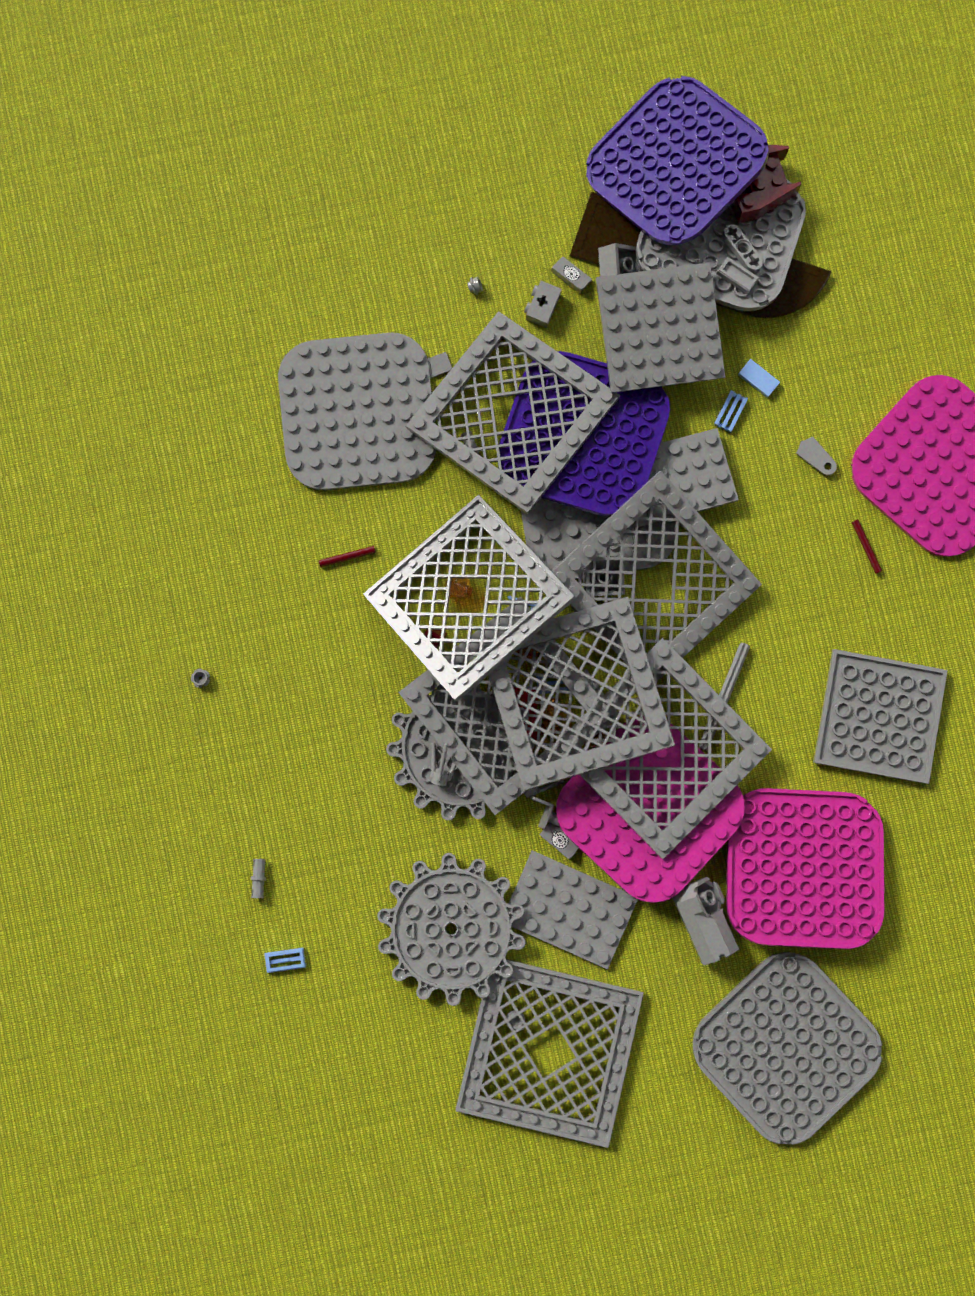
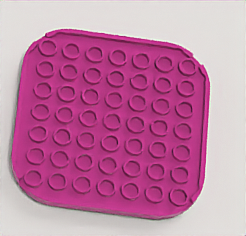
M945 375L929 376L914 384L857 447L851 462L852 479L857 490L871 504L925 551L942 557L956 556L970 550L975 545V393L953 377Z
M634 719L632 725L640 726V721ZM618 728L616 730V737L621 739L625 729ZM632 729L640 733V729ZM645 729L643 734L648 733L649 730ZM670 729L675 746L643 755V767L681 768V732L678 729ZM629 732V738L637 736ZM684 743V754H694L693 743ZM698 748V754H704V753ZM640 756L629 759V767H640ZM684 757V768H694V757ZM698 757V768H708V757ZM711 760V768H720ZM626 761L616 763V767H626ZM603 769L612 778V770ZM616 770L615 781H626V770ZM629 770V781H640V770ZM643 770V781H653V770ZM657 770V781H667V770ZM670 770V781H681V771ZM684 771L685 782H694V771ZM698 771V782H708V771ZM711 771V781L721 771ZM580 775L573 776L562 788L557 800L556 813L563 833L626 893L637 900L655 903L663 902L676 896L736 832L744 816V799L739 786L736 785L664 859H661ZM616 783L626 793V784ZM629 784V795H640V784ZM643 784V795H653V784ZM657 784V795H667V784ZM670 784V795H681V784ZM684 784V795H694V785ZM698 785V794L707 785ZM631 798L640 807V798ZM643 798V809H653V798ZM657 798V809H667V798ZM670 798V809H681V798ZM684 798V808L694 798ZM645 812L653 821V812ZM657 812V823H667V812ZM670 812V820L672 821L680 812ZM658 826V827H659L661 830H663L666 826Z
M762 788L745 794L743 796L744 816L736 832L727 840V913L735 930L750 942L770 946L851 949L869 942L880 930L884 918V831L882 820L877 810L865 798L848 792Z

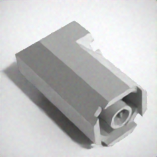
M708 877L688 883L673 897V901L703 965L716 962L721 957H727L739 950L724 917L723 908L721 909V904L724 903V896L719 885L716 882L711 883L708 881L710 880Z

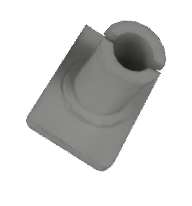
M530 796L531 799L546 805L538 827L545 829L548 822L559 826L557 813L552 811L554 805Z

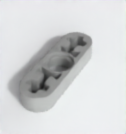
M730 224L726 226L722 237L727 246L744 268L753 274L758 273L763 265L761 256L737 225ZM729 232H730L731 234H732V233H735V236H733V235H730V236H729L728 233H729ZM744 245L748 251L741 253L737 247ZM751 262H752V263H755V262H756L757 265H756V266H755V265H752V266H751L750 263H751Z

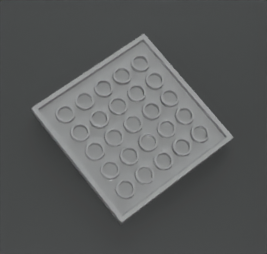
M710 263L596 277L611 393L725 378Z
M833 649L813 763L929 784L947 670Z

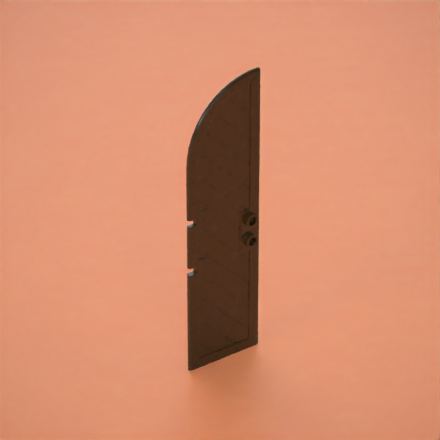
M591 192L570 256L600 266L598 248L614 243L636 247L641 230L597 193ZM792 258L783 287L778 297L770 305L755 311H741L718 303L716 305L759 318H775L789 315L807 306L820 294L829 280L831 271Z

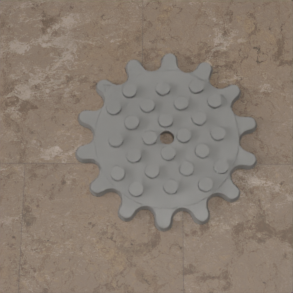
M478 683L476 694L487 695V692L482 691L480 683ZM440 684V685L436 688V689L446 690V689L442 686V684ZM472 688L468 693H473L474 688ZM492 690L489 696L486 722L503 724ZM435 692L433 702L444 703L446 693ZM448 693L447 704L458 705V701L456 702ZM426 695L431 702V695ZM464 695L461 699V706L472 707L473 696ZM476 696L474 707L485 708L486 698ZM434 705L443 717L444 706ZM447 707L445 718H448L454 711L457 712L458 708ZM519 707L521 716H523L525 709ZM460 708V714L470 719L471 710ZM474 710L473 721L484 722L485 711ZM414 712L410 714L395 713L392 717V723L401 729L402 738L397 742L389 743L386 748L388 755L400 757L404 763L403 768L394 776L395 783L401 786L407 783L416 785L418 792L414 798V805L418 808L426 807L431 801L439 802L442 808L441 815L445 820H452L457 809L461 806L468 807L475 819L483 818L486 813L485 802L457 767L452 775L451 782L447 781L446 786L431 783L432 743H436V768L440 767L442 747ZM486 725L488 737H496L497 726ZM504 727L499 728L498 738L507 739ZM477 732L476 735L482 736V733ZM460 739L461 741H464V742H465L466 747H467V741H466V740H463V739ZM487 739L483 750L494 751L495 740ZM498 741L497 751L508 753L509 742ZM470 742V748L480 749L481 744ZM470 751L479 763L480 752ZM483 753L482 764L492 765L493 754ZM496 754L495 765L506 766L507 755ZM446 755L444 769L448 770V774L453 761ZM510 756L509 767H516L513 756ZM481 766L491 778L492 767ZM495 768L494 779L504 780L506 769ZM508 769L507 780L516 774L517 770ZM494 782L497 787L503 784L502 782Z
M446 853L442 857L441 867L434 871L430 870L425 862L416 861L412 868L415 874L413 883L406 885L400 881H393L390 884V892L397 898V904L392 909H381L377 914L378 920L389 925L391 928V935L379 942L378 949L383 954L394 953L399 959L398 965L392 971L393 978L396 981H402L409 976L415 977L418 981L416 994L422 1000L429 998L435 989L443 990L446 994L447 1003L452 1006L459 1004L461 992L465 988L473 989L480 998L487 997L490 993L488 977L492 974H499L504 978L510 977L513 973V967L507 962L506 953L510 949H522L525 945L524 937L515 934L511 929L512 922L523 916L524 908L520 904L509 905L504 901V893L510 887V881L506 877H500L493 882L485 879L484 871L486 864L482 859H475L468 869H460L456 864V857L452 853ZM453 923L456 925L457 931L455 934L447 933V924Z

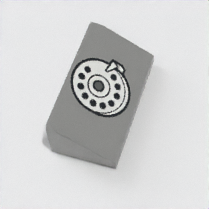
M565 257L557 261L551 269V272L580 294L592 281V278Z
M548 823L539 834L569 860L578 850V847L563 833L559 826Z

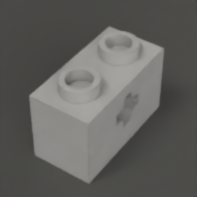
M540 281L539 286L535 285L531 294L534 298L531 303H527L524 311L526 313V320L547 328L562 289L544 281ZM544 301L545 304H543L542 307L539 306V303Z

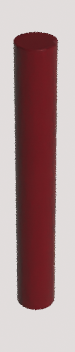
M859 520L851 522L875 574L881 572V566Z
M370 546L321 559L319 564L320 567L370 555L376 553L375 547Z

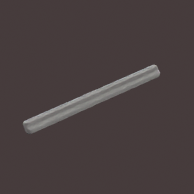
M745 643L739 644L719 694L726 703L729 701L750 649V646ZM711 717V727H718L719 724ZM708 730L704 731L701 740H708ZM711 730V740H713L716 730ZM699 743V748L708 750V743Z

